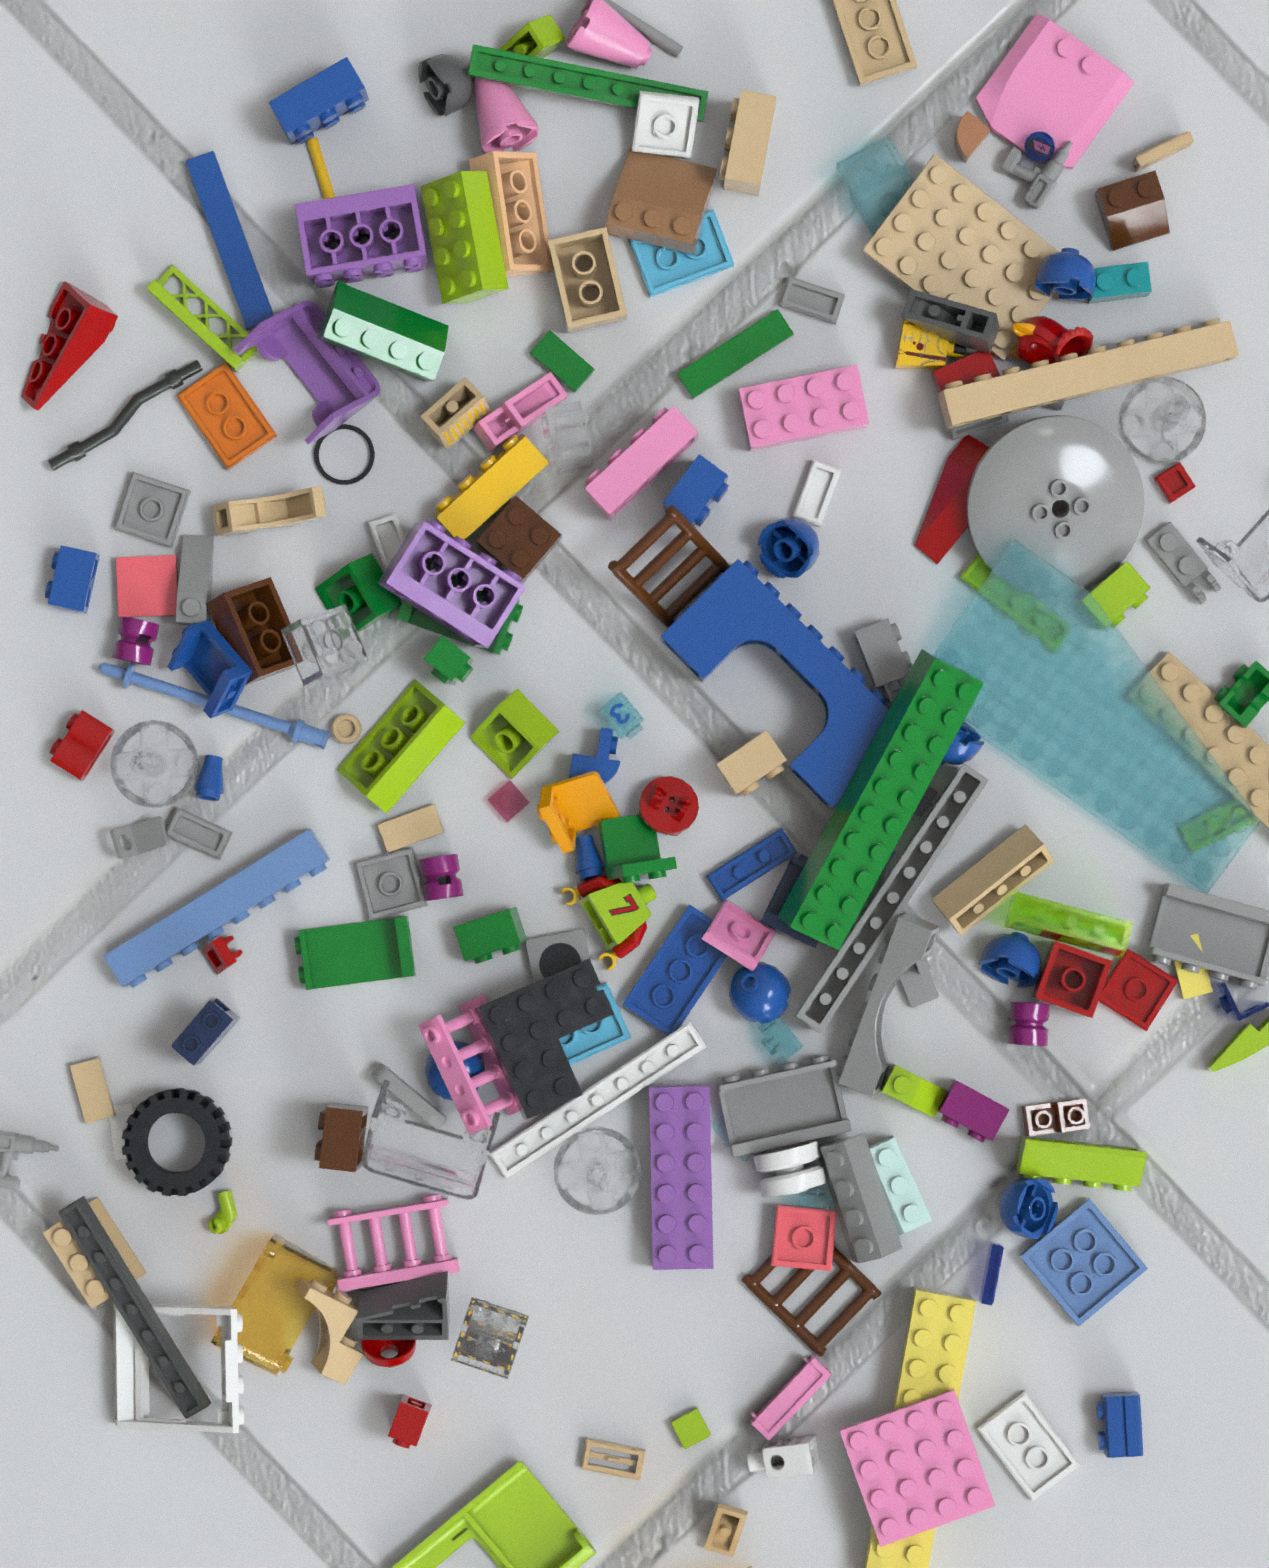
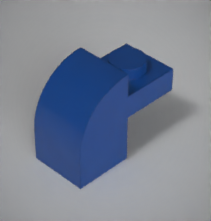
M601 728L597 757L572 755L569 778L595 771L599 773L604 784H606L616 775L620 767V761L609 759L610 754L616 755L618 737L613 736V729Z

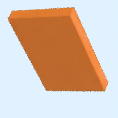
M226 362L177 395L228 470L277 437L273 428Z

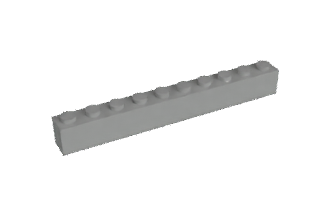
M966 764L961 765L795 1017L819 1033H822L889 932L891 923L895 918L899 917L989 780Z

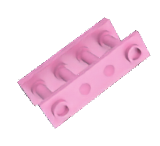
M485 994L459 1005L458 1009L461 1015L447 1022H444L440 1014L418 1025L469 1135L492 1126L489 1116L504 1108L508 1115L520 1111L475 1009L488 1003ZM467 1026L474 1042L457 1050L450 1033ZM480 1053L487 1070L470 1078L463 1061ZM493 1081L500 1097L483 1105L476 1088Z
M441 1194L423 1196V1202L354 1214H352L351 1209L334 1211V1217L329 1218L327 1222L328 1226L339 1225L346 1271H343L344 1277L337 1279L339 1291L407 1281L446 1271L448 1273L459 1272L458 1257L451 1258V1254L447 1253L440 1207L448 1206V1198L441 1199ZM428 1209L435 1256H433L432 1262L421 1263V1258H417L410 1212ZM398 1214L406 1261H403V1267L391 1268V1263L387 1262L380 1217ZM368 1219L376 1266H373V1272L362 1273L361 1268L358 1269L350 1222Z

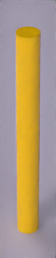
M310 139L306 143L323 199L334 198L335 194L318 139Z

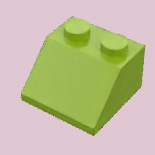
M517 688L493 710L470 738L512 780L560 731Z

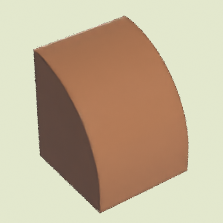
M969 111L961 118L955 133L957 152L965 162L969 160L991 130Z

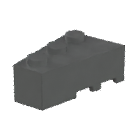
M448 1271L358 1292L357 1310L359 1312L356 1315L357 1339L449 1340L450 1303Z

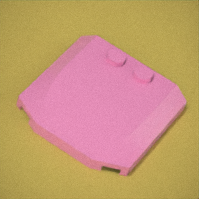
M1036 14L977 95L975 101L981 108L986 122L993 132L1014 147L1020 149L1025 155L1040 165H1046L1050 158L1053 159L1057 151L1065 147L1068 140L1073 142L1068 150V158L1063 164L1066 167L1065 169H1073L1134 82L1122 70L1055 22ZM1034 137L1052 145L1053 148L1049 157L1028 149L1029 146L1026 145L1028 139L1032 140Z

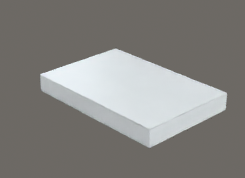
M1025 1391L977 1427L978 1431L1032 1501L1080 1465Z

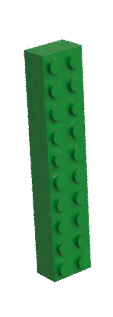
M921 649L778 914V917L787 926L840 950L984 682L972 674Z

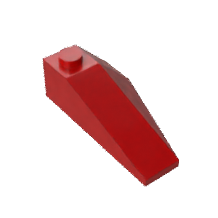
M64 281L50 307L47 317L52 318L47 335L41 334L39 344H42V350L39 359L32 362L21 395L33 409L38 411L105 342L109 333L114 329L118 315L106 304Z

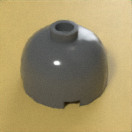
M440 54L421 61L418 67L420 83L425 82L429 92L423 93L425 99L439 116L444 114L447 116L465 107L472 94L474 77L467 76L469 66H465L461 60L452 55Z

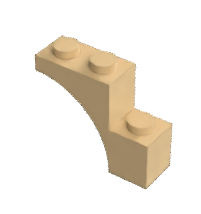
M322 486L267 497L227 501L211 506L216 536L247 534L265 528L292 527L326 516Z
M300 1277L294 1288L303 1298L313 1304L320 1325L319 1342L311 1363L320 1374L345 1385L363 1356V1353L355 1346L357 1341L345 1334L359 1311L350 1303L352 1298L339 1290H336L334 1294L328 1291V1286L321 1281L312 1278L310 1282Z

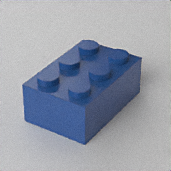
M345 57L271 100L269 105L291 144L296 142L303 144L314 137L313 132L322 127L329 129L340 121V116L347 112L354 114L362 110L369 98L365 86L349 59Z

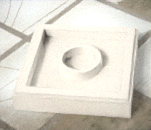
M639 91L632 151L691 158L700 102L699 98Z

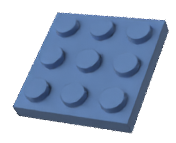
M1090 1198L1086 1199L1055 1225L1050 1232L1043 1235L1020 1255L1025 1264L1078 1327L1148 1269Z

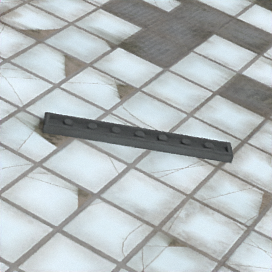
M82 1196L58 1211L185 1419L211 1405L212 1403L85 1197Z

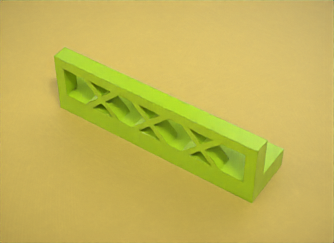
M174 265L158 281L153 279L146 287L158 301L235 371L238 372L258 351L253 346L240 358L232 350L231 339L246 338L249 333ZM175 275L183 283V294L171 295L163 286ZM187 287L195 294H187ZM187 298H201L205 302V314L193 315L188 310ZM177 299H183V305ZM209 307L217 314H209ZM209 318H223L227 322V334L215 335L210 330ZM199 319H205V325ZM231 327L239 334H231ZM221 339H227L228 346Z

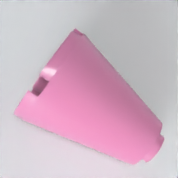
M588 0L580 13L581 17L577 24H574L569 34L566 46L573 51L632 68H637L639 64L644 66L652 53V50L649 49L650 41L606 1Z
M481 78L474 79L473 88L479 133L484 153L492 151L504 152L505 149L511 147L516 152L531 144L538 137V125L511 86L506 83Z

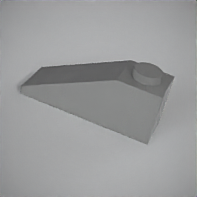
M183 535L176 607V622L180 625L198 624L206 620L210 621V613L206 603L211 601L214 536Z

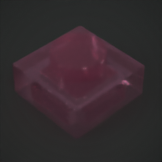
M510 780L488 799L507 823L530 803Z

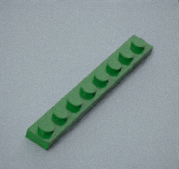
M474 44L471 50L467 76L632 109H637L639 91L698 97L700 102L697 122H703L709 92Z

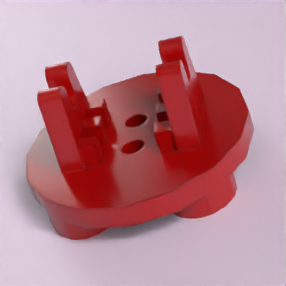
M673 776L659 777L649 782L642 791L639 800V816L654 831L665 835L677 836L687 830L696 820L699 810L698 797L693 788L684 780Z

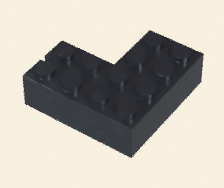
M590 959L581 961L475 1008L523 1119L532 1118L583 1095L559 1038L614 1014L604 990L597 991L595 987L600 984V981Z

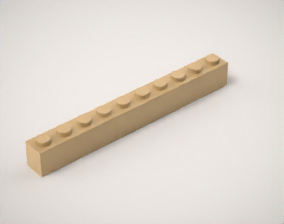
M1219 318L1202 322L1203 327L1193 330L1191 325L1182 326L1174 329V334L1163 336V332H1158L1145 336L1146 341L1135 343L1134 339H1129L1117 343V348L1106 350V346H1100L1088 350L1089 355L1078 357L1077 353H1071L1059 357L1060 362L1049 364V360L1032 363V369L1021 371L1020 367H1013L1003 370V376L992 378L991 373L973 378L974 383L963 385L962 380L948 383L945 385V390L938 394L946 429L1233 360L1239 356L1231 322L1220 323Z

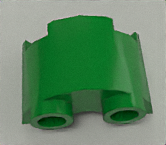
M1254 661L1249 667L1243 664L1232 676L1236 681L1229 688L1225 685L1213 698L1218 702L1217 705L1243 728L1249 725L1260 709L1269 701V671L1257 661Z

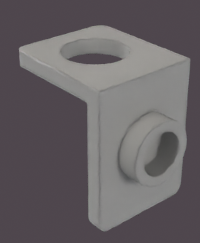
M160 816L110 831L118 859L136 856L169 844ZM121 835H124L128 841V850H125L120 843Z

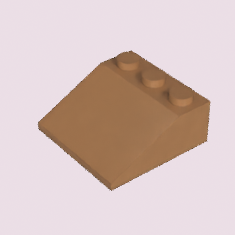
M630 148L607 216L606 227L608 234L694 255L717 169L658 154L633 152Z

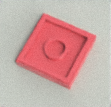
M177 555L116 557L118 618H121V616L129 618L176 616L178 589Z
M776 1205L771 1266L832 1271L837 1210Z

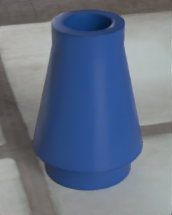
M205 755L203 766L194 787L197 798L210 801L220 800V794L224 793L222 757Z
M584 835L577 837L575 840V874L579 875L580 881L603 876L602 870L605 867L593 841V836Z

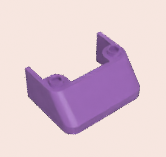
M303 301L260 322L234 349L239 354L255 346L265 359L278 361L284 358L319 402L312 410V417L317 428L305 439L307 444L337 429L380 393L379 382L357 354L317 339L325 313L317 304L311 301Z

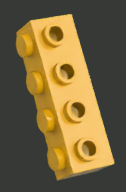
M521 433L518 437L515 434L509 437L502 444L504 449L496 457L493 454L487 457L480 464L481 470L474 477L471 475L465 477L458 484L459 490L452 497L446 495L435 505L437 510L433 515L454 538L458 536L465 540L549 464L547 459L525 435Z

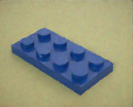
M689 904L622 1005L667 1035L679 1029L727 958L726 954L702 940L713 920Z

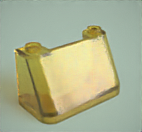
M275 1234L266 1245L232 1304L237 1309V1314H242V1332H237V1342L242 1344L243 1360L275 1376L280 1371L285 1374L294 1359L289 1354L315 1310L313 1304L303 1298L294 1288L300 1277L310 1282L312 1278H315L327 1285L328 1291L333 1292L337 1285L338 1278L335 1275L338 1269L280 1235ZM219 1326L211 1341L212 1344L220 1349L221 1326Z

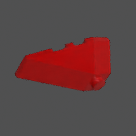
M970 435L965 436L947 458L914 545L936 564L942 560L968 528L966 505L969 485L979 461L990 448Z

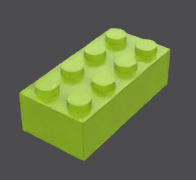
M459 171L420 186L442 304L470 303L509 289L487 171Z

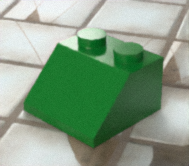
M372 553L348 563L315 588L344 640L383 619L402 604L398 596L377 584L383 575V571Z

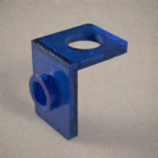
M1224 982L1217 984L1222 994L1219 997L1220 1004L1226 1014L1231 1012L1235 1021H1241L1269 1007L1268 1002H1261L1240 1013Z

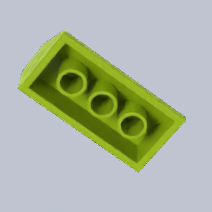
M415 679L337 768V771L387 814L448 742L458 733L465 722Z
M1020 1136L1016 1172L1023 1174V1178L1041 1179L1042 1176L1053 1177V1183L1071 1185L1072 1180H1082L1083 1186L1101 1188L1102 1183L1113 1184L1114 1190L1131 1191L1132 1186L1140 1187L1147 1152L1138 1148Z

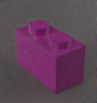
M954 1079L937 1111L943 1114L942 1121L955 1128L958 1127L959 1123L970 1129L967 1133L969 1136L983 1143L986 1138L991 1141L994 1140L1010 1109Z

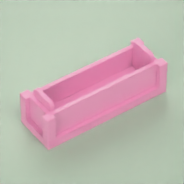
M814 1355L809 1359L804 1356L803 1360L806 1363L757 1414L754 1411L751 1412L753 1416L751 1424L767 1440H770L832 1375Z

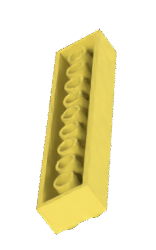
M914 1287L892 1410L952 1389L955 1390L959 1400L976 1305L974 1298ZM871 1523L863 1568H928L935 1528L880 1547Z

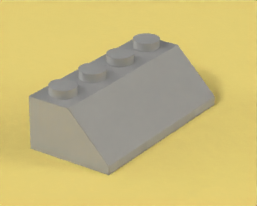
M865 1133L818 1145L821 1155L819 1161L821 1167H824L827 1185L837 1210L852 1261L856 1263L872 1261L902 1249Z

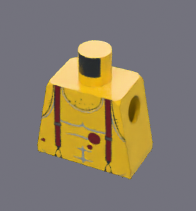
M903 319L895 369H939L945 366L947 356L964 358L966 347Z

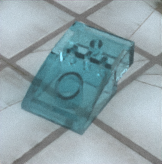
M890 134L836 164V169L850 192L849 196L872 236L914 180Z

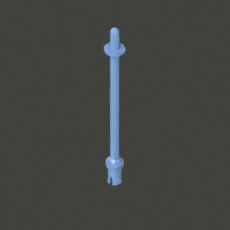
M106 662L99 665L100 673L123 680L122 688L127 689L133 683L205 707L210 698L208 695L137 673L133 663H130L127 669ZM236 704L233 710L225 713L287 733L292 738V742L295 743L302 741L325 749L330 731L307 725L301 719L291 723Z

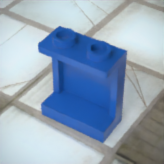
M209 620L198 624L192 623L182 631V638L172 652L173 656L168 664V668L171 671L182 667L185 668L210 698L203 711L211 719L233 710L252 670Z

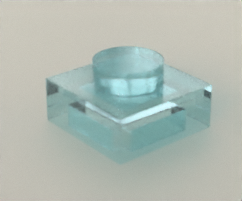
M809 1188L807 1193L800 1192L799 1205L802 1207L831 1209L832 1196L825 1194V1189Z

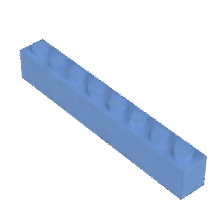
M308 829L108 952L103 957L121 986L124 987L130 984L131 988H134L147 980L146 973L153 969L160 972L172 965L171 958L180 952L184 957L198 949L197 942L206 936L210 941L225 932L222 928L224 925L231 921L236 925L250 916L248 913L250 909L257 905L262 909L274 902L276 899L273 895L283 889L286 893L294 890L301 885L299 879L310 873L311 877L320 874L327 869L325 863L330 861V858L312 829Z

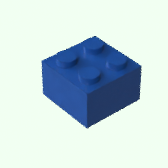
M699 454L663 501L662 508L666 510L668 506L673 505L693 526L696 524L700 527L710 514L711 509L708 507L714 500L718 503L728 491V475Z

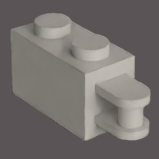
M887 618L857 630L853 635L874 688L877 689L883 686L891 706L900 689L891 692L888 684L898 680L901 687L904 683V678L907 677L909 669L913 665L908 652H901L897 641L902 638L896 623L890 624Z

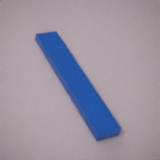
M211 151L186 160V164L247 330L255 328L260 322L274 316L215 152Z

